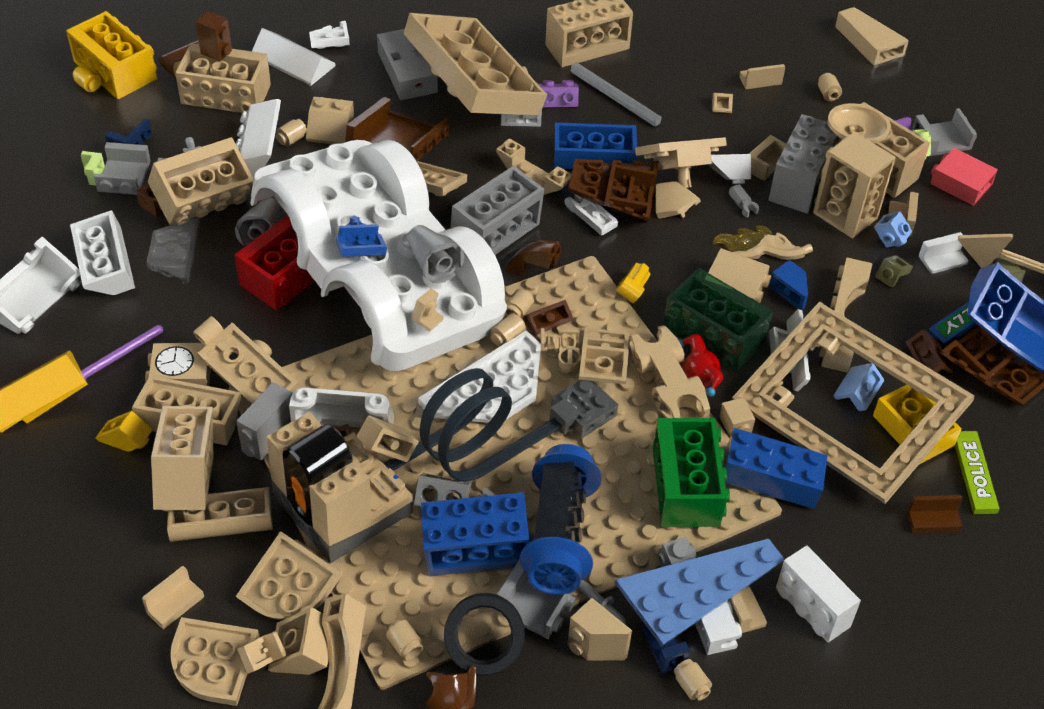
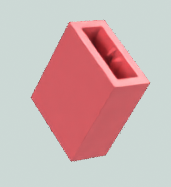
M954 148L949 154L945 153L939 165H934L930 173L932 175L930 184L974 206L993 184L998 169Z

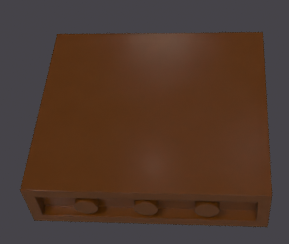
M383 97L347 124L345 142L365 140L374 144L384 140L396 141L403 145L417 162L435 145H438L442 139L448 136L450 129L448 126L449 118L446 117L435 126L390 111L391 99Z

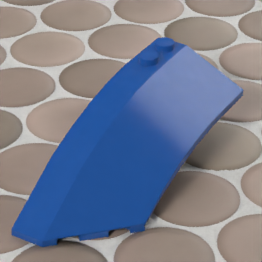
M998 262L981 268L971 285L967 316L1015 355L1044 373V300L1029 290Z

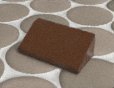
M566 300L526 314L523 320L535 336L541 333V328H545L546 332L574 321V318Z

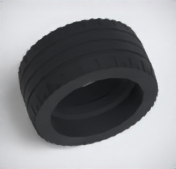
M478 593L461 600L450 612L444 628V642L451 659L465 671H469V666L474 665L476 667V675L482 676L500 673L511 666L518 658L525 638L524 624L518 610L507 599L492 593ZM480 607L493 608L501 612L508 620L511 629V638L506 650L497 658L488 661L477 660L469 656L461 647L458 638L459 625L463 617L471 610Z

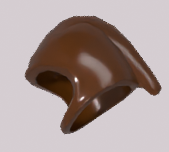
M470 665L469 671L461 674L426 673V676L433 684V693L425 703L429 709L473 708L476 696V667L474 665Z

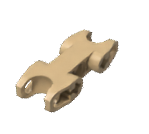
M664 325L658 327V341L656 343L646 342L636 333L629 334V347L637 371L639 373L650 371L658 386L652 389V396L659 412L665 418H681L679 408L689 407L694 409L702 418L709 416L710 406L703 383L698 376L687 378L679 364L684 362V351L677 337Z

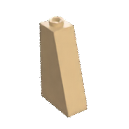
M855 7L838 13L835 27L873 66L905 55L908 40Z

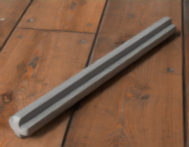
M577 62L571 65V73L653 126L661 123V116Z

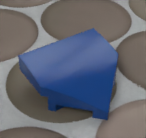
M353 215L347 225L339 227V233L336 237V243L341 256L386 254L387 245L381 234L378 233L379 225L364 224L360 221V217Z

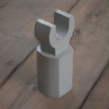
M741 185L732 186L729 190V195L738 207L742 209V214L746 218L749 217V210L758 214V204L751 201V198Z

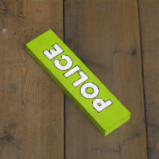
M961 431L956 441L955 449L973 514H998L999 505L978 432Z

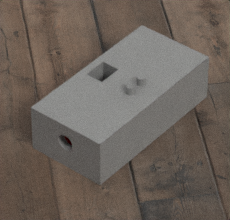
M405 29L377 34L378 54L400 100L438 93L437 76L431 72L430 64L404 35Z

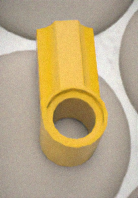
M635 263L628 275L623 278L615 290L630 303H635L645 290L643 286L650 276L649 267L644 263Z

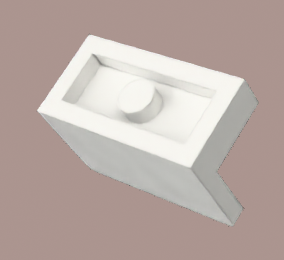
M961 232L923 242L919 258L931 274L968 264V259L961 251L962 245L958 241V236L962 235Z

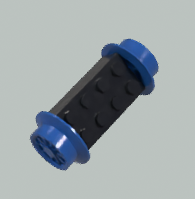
M560 444L551 447L545 453V456L540 458L533 466L532 479L537 488L541 490L534 540L525 545L520 554V563L525 572L528 573L530 584L540 592L550 595L572 593L580 586L581 580L585 579L592 571L593 558L590 552L579 544L582 542L580 523H584L582 504L586 503V497L598 490L602 480L601 472L587 450L573 444Z

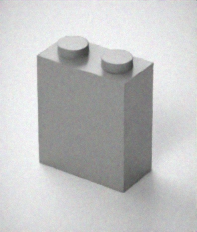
M274 382L237 420L242 451L247 456L255 457L260 461L268 454L266 436L291 423L289 404L292 392Z

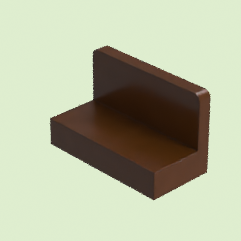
M923 329L906 341L916 361L936 373L941 369L950 374L954 372L948 358L940 354L943 349L937 338Z
M961 495L914 496L907 510L911 532H960L962 523L958 509L962 502Z

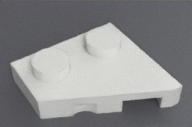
M341 21L340 26L333 29L329 25L309 32L311 48L323 49L331 46L343 47L350 45L346 21Z

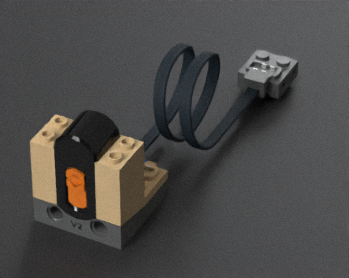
M469 369L445 382L428 401L420 422L421 441L418 442L408 462L427 451L434 459L440 461L443 469L452 478L462 482L472 481L491 472L558 429L564 434L574 429V432L582 439L615 418L619 404L594 381L579 380L552 397L550 421L479 465L465 471L451 470L449 462L460 460L484 445L503 425L512 407L510 395L501 387H493V379L483 369ZM483 378L480 392L461 403L450 415L444 427L430 435L434 416L445 399L461 386L473 380ZM502 397L501 404L489 423L469 441L449 451L453 435L468 425L489 400ZM308 412L266 436L273 496L324 557L332 563L413 513V495L407 490L405 483L394 473V470L408 462L394 458L383 463L376 456V453L363 448L364 443L356 437L357 434L355 432L343 438L333 426L329 424L321 425L311 412ZM436 445H438V452L432 450Z

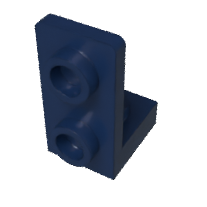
M145 118L127 137L109 131L105 135L106 142L142 145L152 134L150 120Z
M647 626L642 628V633L662 674L675 670L681 662L688 659L690 649L686 641L677 644L674 638L661 647Z

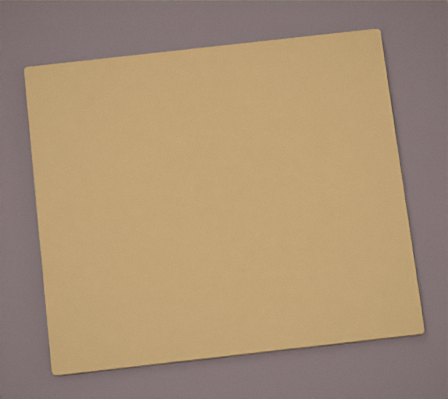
M594 256L586 257L505 287V302L508 301L516 289H526L532 294L534 303L526 314L566 300L574 321L548 330L545 333L558 334L559 336L561 329L579 330V340H576V348H580V354H582L584 328L629 332V334L636 333L646 342H657L627 299L615 290L617 286ZM525 324L526 331L541 343V333L534 336ZM599 332L588 333L590 337H601ZM369 335L283 366L282 368L298 382L299 387L297 389L315 388L377 393L386 396L394 411V425L405 428L417 440L421 441L420 422L424 409L418 404V398L500 346L493 343L490 335L408 369L390 371L371 361L373 336ZM628 347L626 384L594 381L619 404L615 418L582 439L574 432V429L566 434L558 429L486 475L472 481H466L472 483L469 498L477 497L479 492L485 496L482 492V489L485 487L494 495L524 492L528 529L535 535L541 490L533 482V466L540 458L545 456V453L551 447L556 445L573 444L587 450L592 456L593 462L599 468L602 480L598 490L586 497V503L582 504L584 523H580L582 542L579 544L584 546L593 558L592 571L583 580L599 594L616 588L617 586L614 583L616 579L661 568L657 554L664 543L686 536L689 544L691 543L695 551L698 552L771 520L782 512V508L774 497L725 483V488L730 490V502L726 503L727 513L726 517H722L720 527H661L652 446L657 418L665 417L659 412L652 396V389L658 386L650 371L643 373L637 371L633 363L630 347ZM555 349L540 350L536 400L506 419L500 429L476 451L460 460L449 462L451 470L465 471L471 469L550 421L552 397L579 381L580 368L575 372H564L558 366L559 350L558 352H555ZM568 357L562 359L564 362L568 363ZM572 357V363H575L577 360ZM231 386L229 387V390L235 391ZM241 396L238 410L242 415L251 405ZM679 408L681 418H702L692 408ZM709 413V416L704 417V418H714V417H713V415H712L711 413ZM434 418L431 424L430 435L443 428L448 419ZM471 421L453 435L449 451L469 441L488 423ZM716 421L717 428H721L719 447L724 448L725 457L726 447L730 438ZM349 427L351 432L356 434L361 429L359 427ZM438 445L434 446L432 450L438 452ZM427 451L394 470V473L405 483V487L413 495V513L334 562L330 563L296 524L307 547L315 551L319 558L343 573L331 591L332 597L347 593L366 606L360 653L378 688L381 690L451 661L452 659L447 652L444 642V628L452 609L461 600L474 594L492 593L497 595L514 569L506 568L429 576L423 547L420 506L414 505L418 478L423 473L454 478L443 469L440 461L434 459ZM376 452V456L383 463L390 459L382 453ZM267 454L263 460L271 474L269 454ZM430 487L425 489V496L429 500H434L436 497L434 489ZM455 492L449 494V500L460 499L459 495ZM578 588L574 591L573 597L576 600L573 606L589 600ZM486 607L471 610L463 617L458 630L460 645L466 653L511 634L508 620L494 612L493 608ZM396 620H407L422 640L423 650L412 660L400 657L386 638L388 626Z

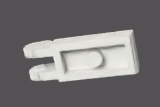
M576 194L574 195L575 199L571 197L565 199V205L568 209L576 213L601 236L618 226L617 219L603 207Z

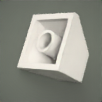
M751 154L711 155L712 164L707 165L726 180H732V184H743L745 179H751Z

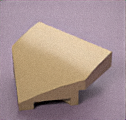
M678 182L656 184V214L658 219L679 214L681 218H684L685 212L693 204L697 205L701 202L700 198Z

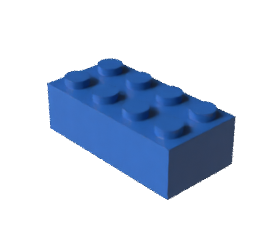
M555 123L554 168L558 166L562 169H573L575 159L603 160V163H612L613 160H621V163L637 161L635 147H637L636 125Z
M734 428L726 447L723 467L727 469V481L725 483L814 509L823 492L828 455Z

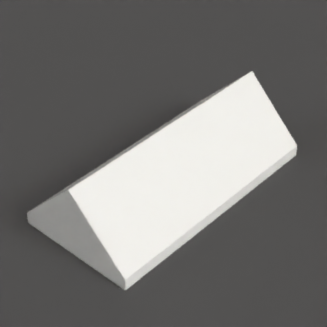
M264 28L261 29L252 52L267 54L268 65L310 86L335 67L334 62Z

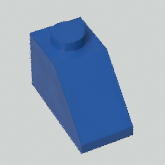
M789 260L772 272L769 287L797 309L803 311L808 297L806 272Z

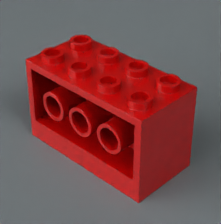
M288 215L235 254L239 285L276 311L283 305H287L292 298L302 293L307 286L315 281L306 269H301L297 265L298 238Z

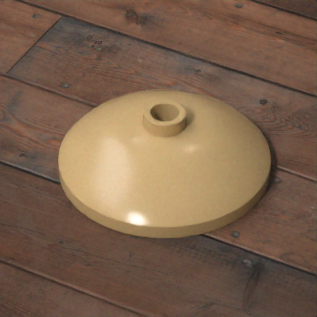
M849 103L836 106L830 111L827 120L830 129L841 139L848 137L855 131L876 144L885 140L891 130L890 121L882 112L862 104Z

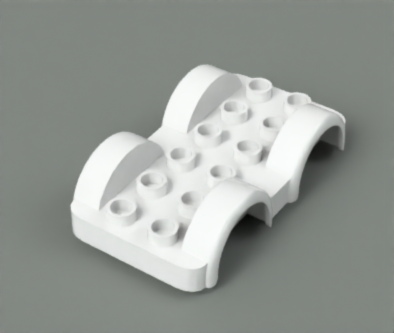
M353 140L342 144H333L329 148L305 155H296L291 159L262 167L255 173L251 205H256L258 201L274 196L290 217L293 229L297 233L298 267L309 272L322 289V297L327 296L329 291L344 286L357 302L366 323L372 329L373 347L371 361L374 364L381 365L384 369L390 371L408 369L490 336L491 329L503 320L507 309L504 280L492 249L477 232L470 228L458 226L445 230L429 211L428 190L422 171L411 153L400 143L384 140L372 144L365 140ZM353 215L360 217V221L364 224L379 225L378 233L381 234L387 245L386 254L342 257L336 243L339 227L347 225ZM423 225L460 246L464 252V262L461 268L458 266L454 273L456 275L453 278L436 284L424 277L407 240L408 233L413 227ZM432 288L439 293L436 301V311L444 316V319L433 330L427 331L412 320L411 317L417 299Z

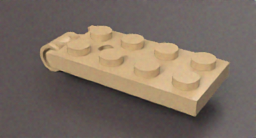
M417 161L424 176L428 192H432L436 196H445L448 192L459 188V186L467 182V174Z
M210 316L193 331L196 338L205 345L197 353L198 357L236 392H241V396L250 405L254 403L272 382L291 392L299 387L298 382L235 324L231 323L223 330L219 322ZM233 353L238 355L235 360L229 359V356Z

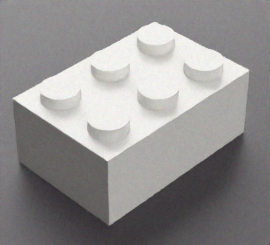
M805 546L784 560L776 585L781 597L787 599L795 607L798 615L805 618L812 625L815 633L822 636L828 643L849 629L861 600L808 546Z

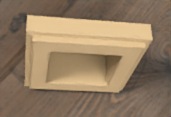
M713 93L712 112L732 114L733 94Z

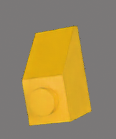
M129 411L108 420L95 439L129 452L137 448H143L148 443V436L153 429L133 411Z

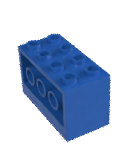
M524 492L421 503L423 547L429 576L514 568L520 559L522 549L529 543Z

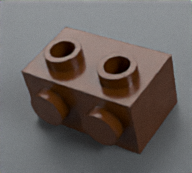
M207 11L196 21L200 53L221 62L232 51L228 19Z

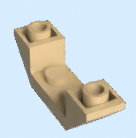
M510 138L496 149L497 154L507 169L512 166L518 168L544 188V195L561 190L571 180L572 174L558 166L550 173H547L526 161L525 147Z

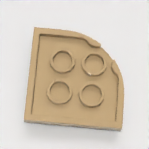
M280 531L236 597L264 616L284 620L309 607L317 609L329 596L343 573Z
M181 617L171 646V663L178 682L186 691L197 698L237 706L247 676V671L237 648L259 637L258 630Z

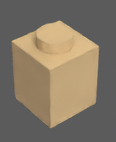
M740 398L723 402L719 418L729 437H731L734 428L752 433L755 418L745 399Z

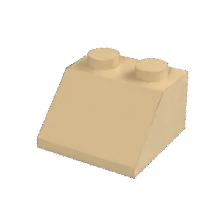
M313 97L309 108L306 141L325 144L345 143L347 124L354 120L353 101Z
M591 598L570 617L568 645L574 654L581 655L587 661L625 660L628 657L632 630Z
M309 607L277 623L275 631L283 644L286 656L269 663V671L310 675L327 667L329 656L326 635L322 625L323 613Z

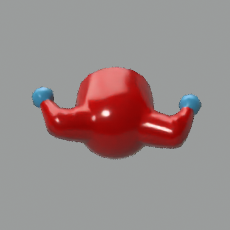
M693 334L685 339H679L678 341L682 348L685 345H691L690 355L680 364L686 377L698 376L704 387L710 384V387L705 392L707 396H714L716 393L715 389L723 381L719 359L713 352L706 349L700 334Z

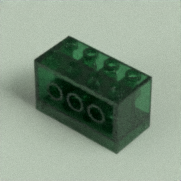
M698 267L667 297L663 325L681 339H685L693 334H700L706 349L713 352L724 366L737 372L766 341L773 310Z

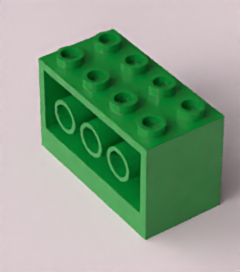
M657 418L652 449L661 527H720L722 517H726V503L730 502V490L725 488L727 469L722 467L724 448L719 447L721 428H717L715 418Z

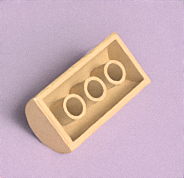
M269 487L208 494L205 510L168 511L167 531L170 542L273 530Z

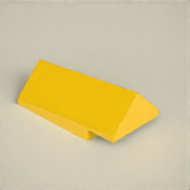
M70 350L0 388L1 433L21 420L28 424L88 385Z

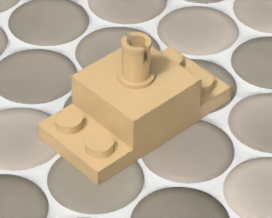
M726 137L652 144L635 147L636 156L644 155V159L653 158V161H659L658 170H677L678 183L688 188L692 187L689 169L693 166L712 164L711 152L719 151L718 147L727 146Z

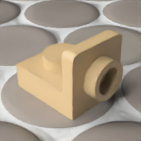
M432 288L417 299L411 317L412 320L427 331L433 330L444 319V316L436 311V301L439 293Z

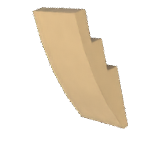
M584 328L579 380L626 384L629 332ZM599 332L601 337H590L588 333Z

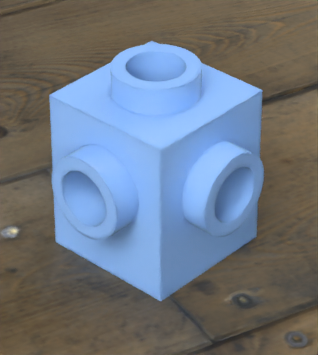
M900 211L883 215L874 226L886 248L891 246L899 247L905 244L907 238L912 233L909 224Z

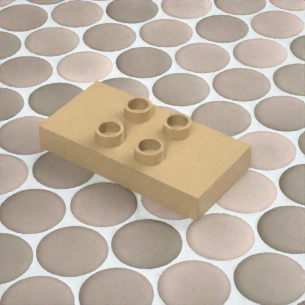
M409 13L404 35L430 64L431 72L441 77L448 85L447 91L451 95L458 97L471 113L540 116L547 96L546 92L477 18Z

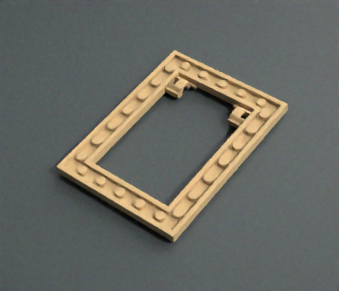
M821 302L809 312L732 397L733 400L744 398L753 416L798 446L828 455L826 465L885 504L974 401L973 394ZM843 345L936 402L933 408L881 468H878L787 408L793 401L794 395L781 386L783 384L781 380L809 349L813 351L816 347L820 348L822 346L829 355L833 356ZM777 395L781 397L779 401L774 399Z

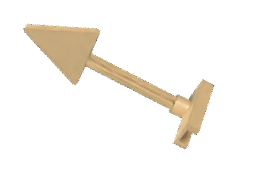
M1012 234L958 236V241L981 268L989 266L995 258L999 257L1044 274L1043 263L1004 249L1013 239Z

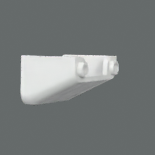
M43 237L34 243L36 250H32L30 253L27 252L24 259L0 279V324L17 334L22 332L26 334L34 326L33 322L69 290L73 292L81 284L79 268Z
M300 388L293 392L290 399L291 422L311 412L321 425L343 426L348 424L349 427L361 428L368 415L394 424V411L388 398L382 394Z

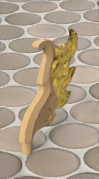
M756 226L755 230L759 232L739 228L738 233L742 235L723 233L717 235L713 240V245L717 243L724 244L728 251L750 259H759L761 255L767 254L779 259L793 260L803 258L805 254L813 251L811 244L796 247L784 235L776 233L775 236L772 235V232L765 226Z

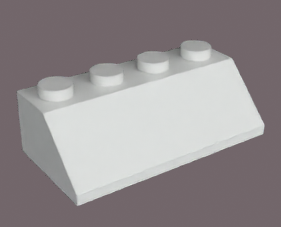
M279 99L252 104L247 112L243 111L240 118V123L243 124L240 125L237 133L240 139L238 138L236 146L253 178L260 168L266 166L271 157L281 103Z
M111 210L70 224L84 289L110 295L134 289L135 285L121 226L113 211Z

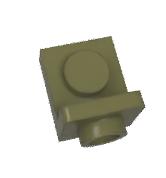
M896 255L883 260L875 277L889 287H894L899 277L909 274L913 266Z

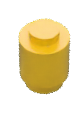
M79 66L73 71L74 81L87 92H94L100 87V76L90 68Z

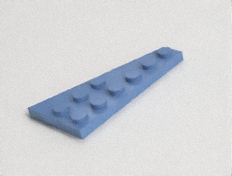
M769 539L616 579L614 583L662 647L784 561V558Z

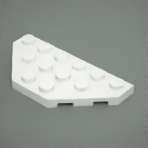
M524 331L454 376L469 369H483L493 379V387H501L512 398V407L507 417L508 419L536 400L541 343L530 333ZM483 378L473 380L455 390L441 404L434 418L448 419L461 403L480 392ZM449 379L420 396L418 404L425 409L432 395ZM502 397L489 400L472 421L489 423L497 412Z

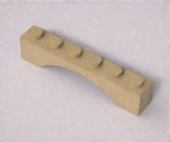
M846 258L845 265H840L837 278H841V281L836 280L833 293H837V296L833 295L831 309L844 316L847 306L854 299L865 293L872 263ZM842 345L831 356L821 346L819 356L823 357L821 366L848 373L854 352Z
M347 593L325 599L322 625L328 646L329 671L325 694L318 709H351L366 606Z

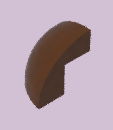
M540 240L524 246L512 257L506 272L523 276L529 263L545 268H554L561 254L560 242Z

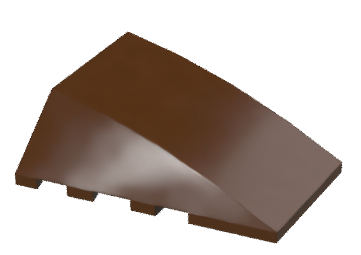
M575 159L568 191L606 209L649 221L659 161H652L651 164H642V161L633 160V163H621V160L603 163V160Z
M979 325L960 341L955 340L940 352V354L960 366L981 383L1021 407L1044 388L1043 372L1015 355Z

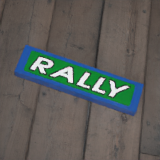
M969 302L929 328V333L937 338L943 347L977 325L967 316Z

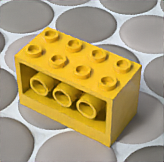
M107 11L66 30L73 61L78 66H86L99 75L101 85L117 99L157 80V66L154 63L152 47L143 42L138 35L132 33L127 26H124L115 16L113 17Z

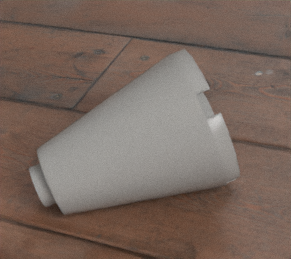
M273 198L263 199L238 220L235 233L243 246L250 244L280 221V204Z
M417 225L409 231L407 240L424 277L436 284L453 278L456 275L454 273L458 266L461 268L464 262V252L460 246L423 225Z

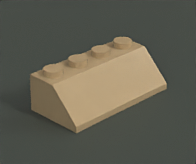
M150 375L132 406V411L153 429L152 431L157 432L162 406L213 407V443L227 445L235 429L241 392Z

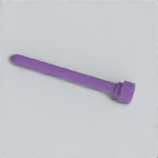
M157 325L81 370L85 380L161 334L163 327Z

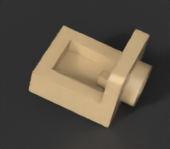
M276 631L237 648L247 673L254 672L286 656L283 644Z

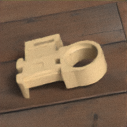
M541 328V351L555 349V352H558L559 350V368L569 373L577 371L581 363L580 348H576V340H579V330L561 329L558 336V334H546L545 328ZM568 357V363L564 362L562 359ZM572 357L577 360L575 363H572Z

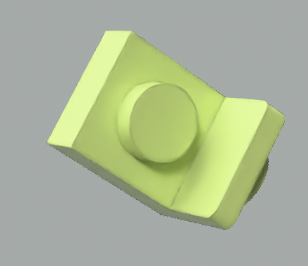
M82 151L81 159L84 173L88 178L89 185H96L94 175L102 174L105 168L102 153Z

